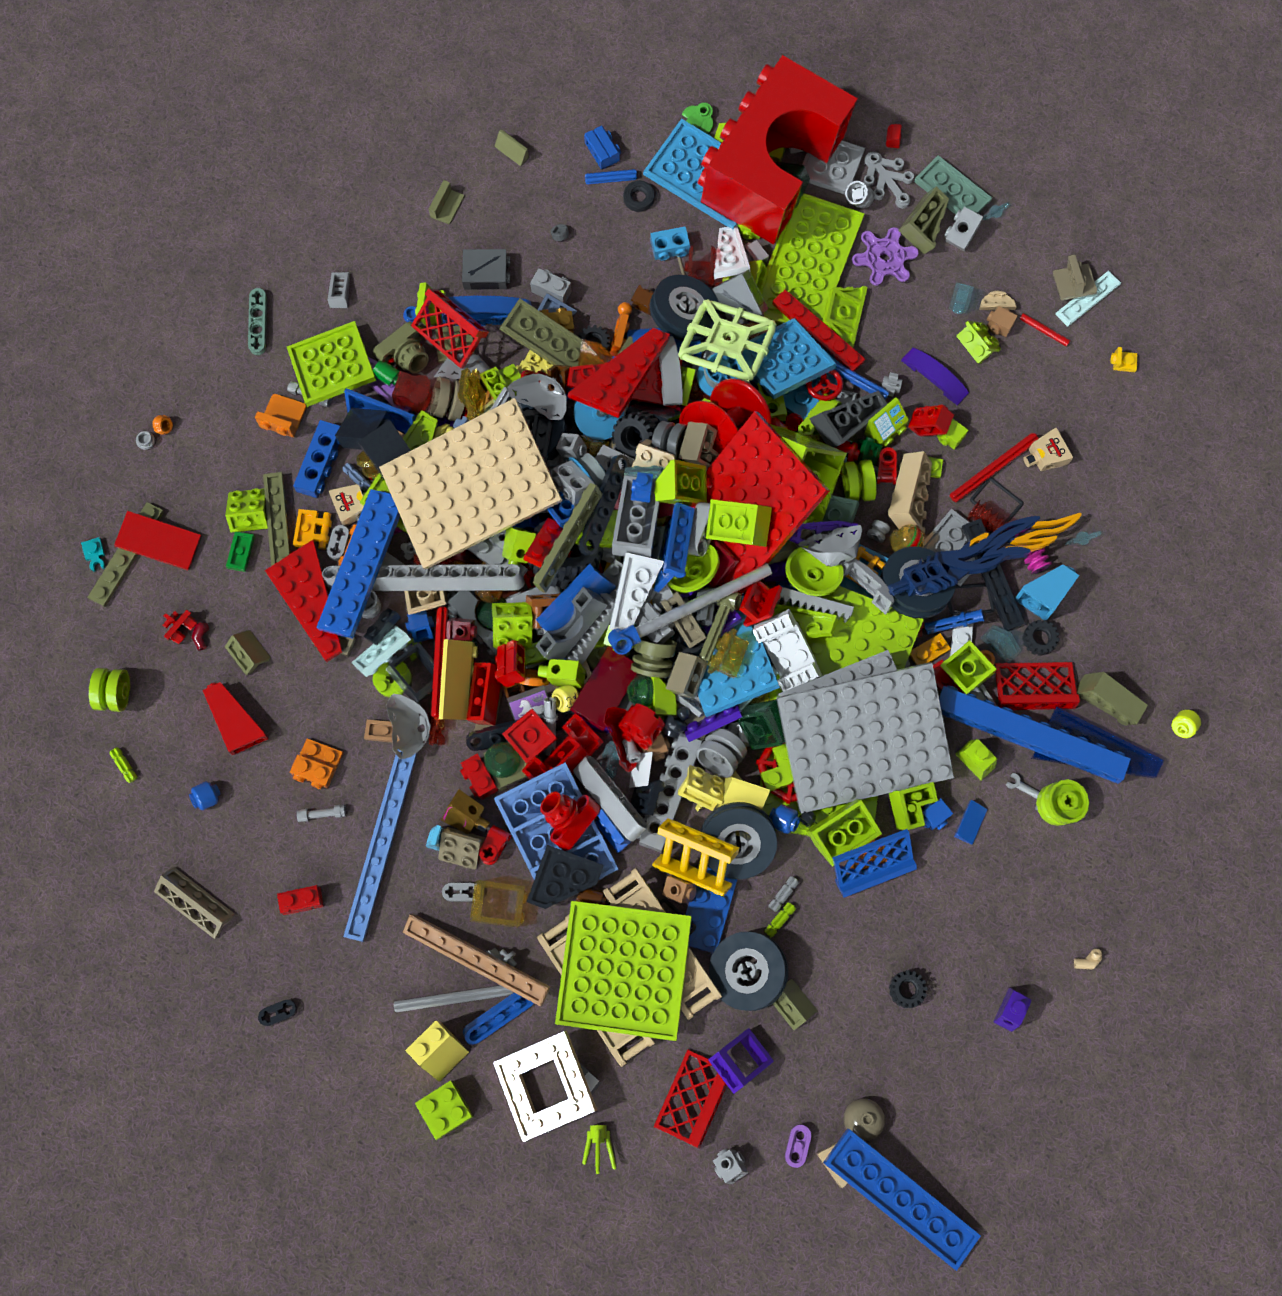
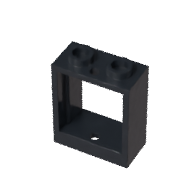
M419 642L414 646L412 643L403 649L404 654L400 657L397 655L392 657L388 661L389 665L386 668L387 672L408 698L416 703L432 692L433 680L415 693L396 670V667L415 653L433 676L434 660Z

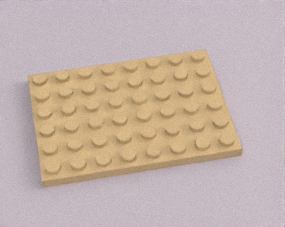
M515 398L379 467L420 563L425 570L563 501Z

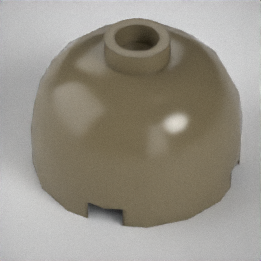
M860 1098L852 1101L847 1106L844 1113V1125L846 1130L847 1128L850 1129L862 1140L870 1141L882 1133L885 1126V1115L882 1108L875 1101Z

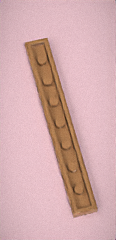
M415 914L409 915L403 930L404 934L539 1006L544 1004L550 986Z

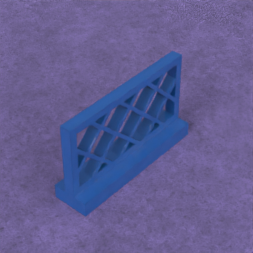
M679 502L674 505L672 518L665 525L667 535L661 560L664 563L655 580L654 591L660 592L674 576L681 578L685 573L695 508Z
M907 829L832 857L836 873L835 881L843 898L917 869L913 859L910 834ZM904 838L900 845L896 844L899 839ZM885 845L881 852L877 851L879 847ZM891 848H895V849H896V850L892 853V855H891V854H887V853L891 850ZM867 853L863 859L858 858L861 854ZM873 855L877 856L873 862L869 861ZM883 858L888 859L885 863L879 864ZM849 860L845 866L839 865L840 862ZM854 862L859 863L855 869L851 868ZM865 865L869 866V868L862 870Z

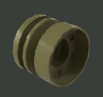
M647 635L640 638L641 642L635 644L634 649L641 654L633 656L634 662L631 665V670L648 677H670L672 673L670 667L673 666V662L667 658L674 657L677 643L672 639H668L664 644H655Z

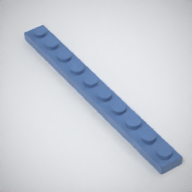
M418 752L406 759H399L395 755L343 936L345 938L361 942L365 940Z

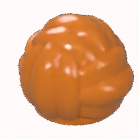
M158 415L154 418L153 428L156 433L163 435L168 434L172 430L173 423L169 416Z

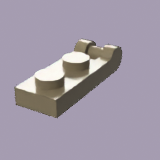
M678 592L673 593L672 597L668 600L664 599L661 601L666 612L672 610L671 606L676 603L679 606L685 604ZM692 614L673 622L689 648L706 638Z

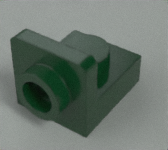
M872 438L858 439L857 443L862 444L857 462L871 460L873 466H877L882 445L875 443L876 440Z

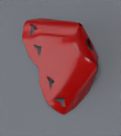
M610 707L606 710L604 723L616 745L620 759L619 765L625 771L631 772L636 767L637 762L630 763L626 759L627 754L622 744L624 740L622 737L623 732L619 727L622 716H625L627 711L622 708ZM635 742L638 751L641 752L642 748Z

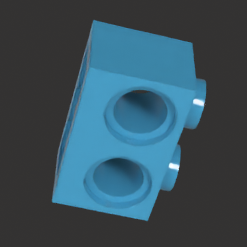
M686 226L650 233V242L655 260L665 261L673 256L684 257L690 253Z

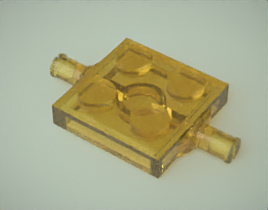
M467 368L461 370L458 399L467 408L468 420H472L484 414L486 392L479 382V370H472L471 373Z

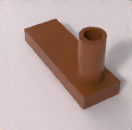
M561 593L526 595V603L532 607V628H542L536 619L544 612V606H549Z

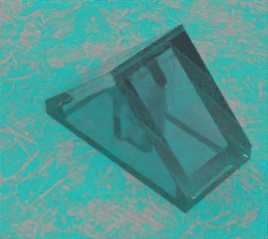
M993 625L980 638L1006 663H1010L1021 652L1012 633Z

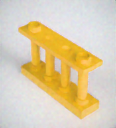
M667 818L658 828V834L666 838L664 853L653 862L652 866L712 891L717 895L724 896L732 887V883L724 880L727 863L730 864L738 855L739 847ZM674 841L684 845L681 861L671 858ZM691 848L702 853L699 869L689 865ZM709 856L720 860L717 877L706 872Z

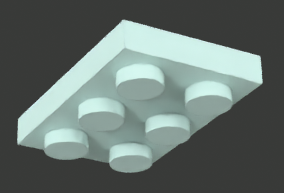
M395 625L377 646L372 644L351 663L365 677L373 675L381 664L388 662L395 652L405 648L411 639Z

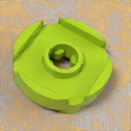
M402 662L396 667V670L410 686L412 675L407 665ZM389 663L381 664L373 674V684L377 691L388 698L393 693L402 695L404 691L395 680L393 683L387 680V677L391 676L386 670Z

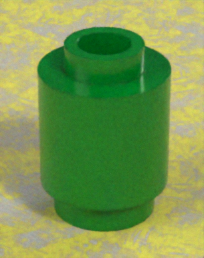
M378 361L372 370L375 377L389 387L392 384L395 386L401 378L399 376L400 371L386 361Z

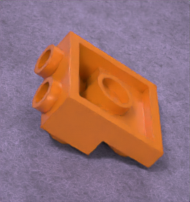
M307 738L300 755L297 754L289 773L293 775V779L304 783V780L312 782V787L320 790L322 787L328 788L343 752Z

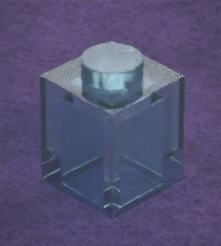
M956 282L949 309L957 314L966 313L974 287Z

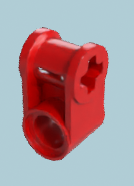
M884 448L880 453L877 484L884 482L896 485L897 453L893 448ZM890 456L893 459L891 461L884 460V457Z
M495 825L490 828L479 850V856L484 864L493 865L497 862L502 851L507 846L505 844L506 841L509 842L511 838V833ZM491 851L493 856L486 858L485 852L489 853Z

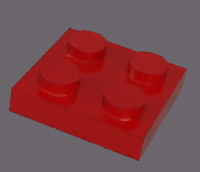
M530 709L502 733L526 764L534 757L540 755L558 739L534 709Z

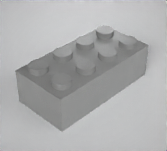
M624 475L612 542V555L625 556V553H631L651 558L660 502L655 501L654 489L656 480L653 479L650 503L631 500L632 481L637 477Z

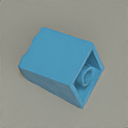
M1061 565L1024 585L1015 597V601L1041 619L1047 620L1079 575L1073 568Z

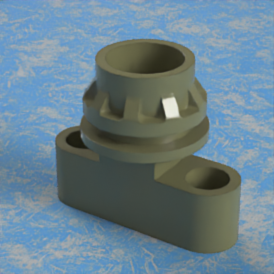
M411 321L397 329L373 350V356L378 361L381 360L388 363L390 359L394 358V362L398 366L411 373L422 371L427 366L429 360L425 348L420 343L423 336L411 326L413 323Z

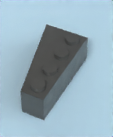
M876 391L821 412L809 419L825 444L834 448L843 444L864 427L869 419L884 408L887 403L880 392Z

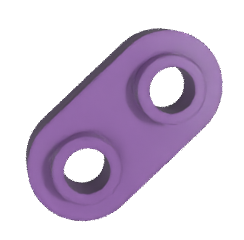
M796 1125L790 1131L785 1151V1160L791 1167H801L806 1161L811 1132L804 1125ZM799 1131L803 1132L804 1138L802 1140H799L796 1137V1134ZM794 1152L799 1154V1159L796 1161L791 1158Z

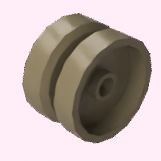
M439 376L435 381L431 395L430 415L436 418H442L445 415L450 421H455L457 418L460 419L466 400V383L459 380H454L451 383L449 378Z

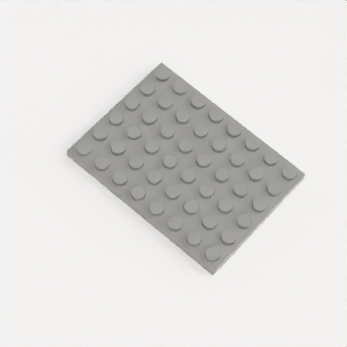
M931 662L776 697L800 813L840 805L856 799L861 800L883 795L895 790L929 782L954 778L934 669Z

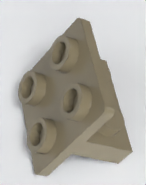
M1076 255L1068 256L1067 268L1053 271V277L1062 301L1097 293L1089 264L1081 265V262L1077 261Z
M447 827L441 833L438 859L475 870L478 864L479 850L485 841V837L471 833L467 834L463 831Z

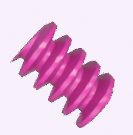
M1045 548L1032 551L1027 557H1024L1026 558L1024 560L1025 564H1029L1027 567L1028 571H1032L1031 575L1044 571L1052 564L1051 562H1045L1049 557L1048 555L1042 556V553L1046 551Z

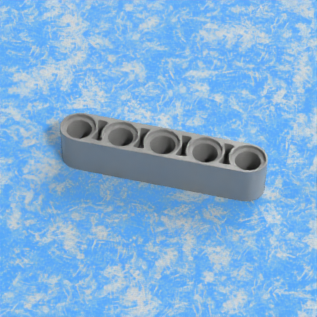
M587 755L574 768V774L620 832L628 840L635 841L645 831L647 823L593 757Z

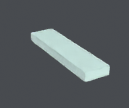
M1107 271L1095 281L1096 294L1072 299L1057 311L1056 315L1067 327L1116 289L1121 282L1110 271Z

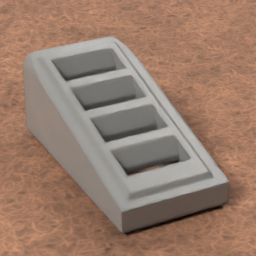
M349 272L331 273L327 299L330 308H348ZM335 278L344 279V282H335Z

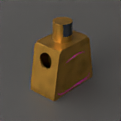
M460 789L456 792L441 818V821L467 834L471 832L473 827L484 832L490 823L480 816L484 807Z

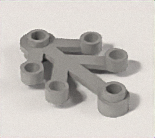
M877 152L868 153L865 157L868 171L863 183L869 187L873 186L875 180L873 175L876 169L879 173L877 188L874 190V199H883V189L886 183L896 196L895 203L897 207L907 208L910 203V197L908 194L902 193L893 179L910 184L913 181L914 174L910 171L904 174L888 171L883 167H892L899 171L904 165V161L901 158L889 160L882 158Z

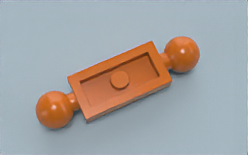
M623 302L618 306L620 316L616 322L610 350L606 355L610 359L618 355V351L626 341L623 337L624 333H627L630 323L627 321L632 313V306L627 302Z

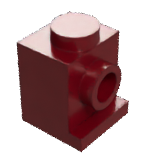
M452 618L447 621L446 639L470 642L476 637L477 626H475V620Z

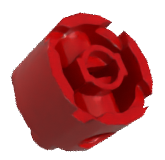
M635 704V706L631 705L620 721L619 727L623 732L622 737L626 741L631 742L633 740L641 748L648 750L663 730L665 724L660 716L658 719L654 717L656 713L644 705Z

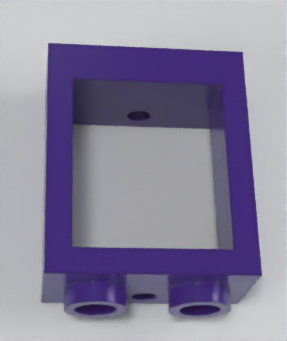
M749 1028L708 1059L733 1094L774 1062ZM738 1042L742 1043L759 1066L747 1077L743 1075L727 1053Z

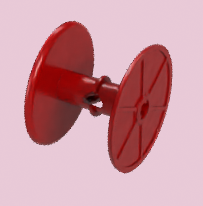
M726 379L714 387L710 396V402L695 401L688 404L681 412L679 424L688 425V422L705 423L715 428L717 433L712 449L721 453L754 411L759 412L769 424H772V419L765 399L752 385L739 379Z

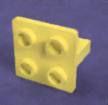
M689 765L687 777L678 789V795L713 811L717 803L722 804L724 802V781L716 775L705 772L700 767Z

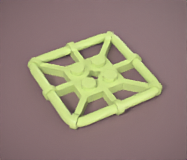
M707 299L699 306L692 323L688 325V332L681 344L678 356L681 360L710 369L711 372H720L738 379L751 381L758 373L764 357L769 352L768 347L775 334L777 324L769 318L744 311V308H735ZM715 309L735 315L733 321L721 319ZM705 310L708 311L714 321L712 329L699 325ZM742 317L760 324L746 327L738 324ZM768 330L762 345L748 341L750 335ZM698 333L708 336L706 342L689 347L694 334ZM727 337H731L730 341H727L725 339ZM744 348L758 353L751 369L742 356ZM705 350L718 353L714 363L692 355ZM723 356L736 359L743 372L720 365Z

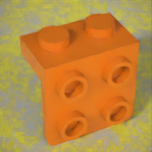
M273 394L265 412L257 411L255 419L262 429L272 430L280 435L294 438L305 413L306 405L305 403Z

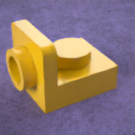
M1118 347L1111 354L1110 363L1113 364V370L1136 372L1137 353L1122 352V347Z

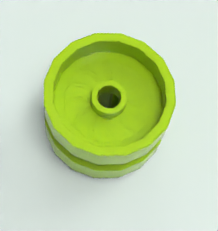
M862 460L859 462L858 467L855 462L843 463L842 482L845 498L859 501L861 496L863 501L875 500L876 478L872 461Z
M96 668L92 673L89 684L91 708L99 711H105L108 708L114 712L124 711L128 704L130 692V676L128 671L125 669H114L111 672L108 668Z
M1068 779L1043 787L1037 796L1036 804L1043 820L1051 825L1061 826L1078 822L1084 818L1088 811L1089 799L1083 786L1076 781Z

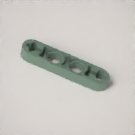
M255 288L249 294L248 347L252 354L261 355L266 350L267 296L263 289ZM257 294L261 295V297H259L260 305L257 304V300L255 298L257 297ZM261 310L263 314L260 317H254V312ZM255 327H262V331L259 334L253 333ZM256 339H258L260 344L257 350L253 347L256 346Z

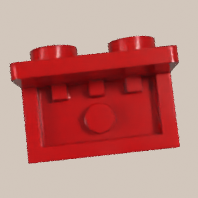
M759 580L748 586L739 608L746 615L743 623L744 626L748 627L773 616L776 603L781 597L782 587L780 585L769 589Z

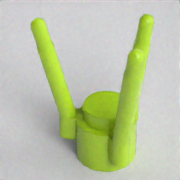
M590 1126V1131H587V1141L582 1163L585 1165L587 1162L592 1140V1143H596L595 1166L596 1174H599L600 1143H605L606 1140L612 1168L616 1169L610 1141V1131H607V1126Z

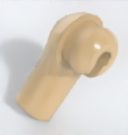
M1093 949L1085 959L1075 958L1074 968L1094 969L1102 960L1101 950Z

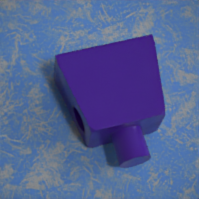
M1009 988L993 1022L1011 1032L1021 1025L1032 999Z

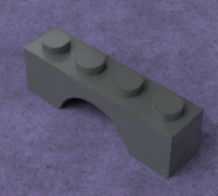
M585 587L578 592L571 601L574 606V613L570 621L558 630L547 631L536 644L537 649L544 658L563 660L607 607V604L598 593Z
M459 591L447 602L449 605L447 609L454 617L458 615L461 619L475 620L477 635L474 639L480 645L484 643L488 648L486 650L487 653L495 659L497 648L493 647V631L481 627L475 618L474 611L478 600L470 591Z

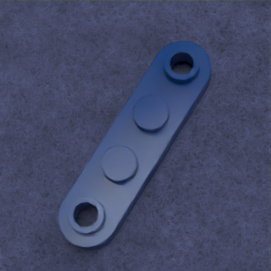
M512 993L465 1026L463 1036L466 1042L469 1044L479 1043L530 1008L534 1003L516 993Z

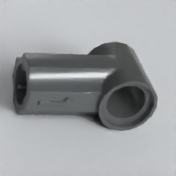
M702 587L698 589L697 597L716 588ZM717 601L697 610L696 622L702 626L713 624Z

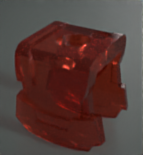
M690 246L689 261H685L684 272H688V276L702 281L707 286H713L715 281L716 249L714 246H711L710 262L692 261L693 246ZM697 270H703L706 274L699 277L695 273Z
M400 371L394 391L392 392L393 403L400 407L407 406L418 414L421 410L425 412L432 397L430 379L426 375L412 376Z

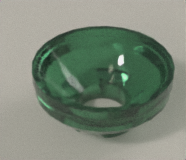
M639 674L628 685V699L634 706L635 704H641L649 708L654 694L651 677Z
M499 742L493 744L486 751L484 758L485 767L494 777H510L519 768L520 755L509 743ZM502 752L507 755V760L500 764L496 762L495 757L498 753Z

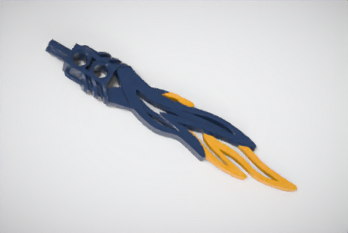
M1076 513L1052 521H1038L1040 516L1021 518L999 527L991 535L984 533L977 536L959 550L935 552L932 558L931 554L928 555L924 561L923 558H920L917 564L903 570L904 574L900 581L888 586L889 594L895 596L906 591L910 597L915 594L921 596L926 593H937L958 584V581L967 574L984 573L994 569L1005 560L1027 557L1030 552L1052 544L1057 539V536L1033 538L1055 535L1067 530L1078 521L1082 513ZM1065 524L1064 526L1058 528L1037 530L1027 533L1023 536L1017 537L1018 535L1029 529L1049 528ZM1007 543L1012 544V545H1015V546L1003 547V546L1006 545ZM987 551L981 559L966 561Z

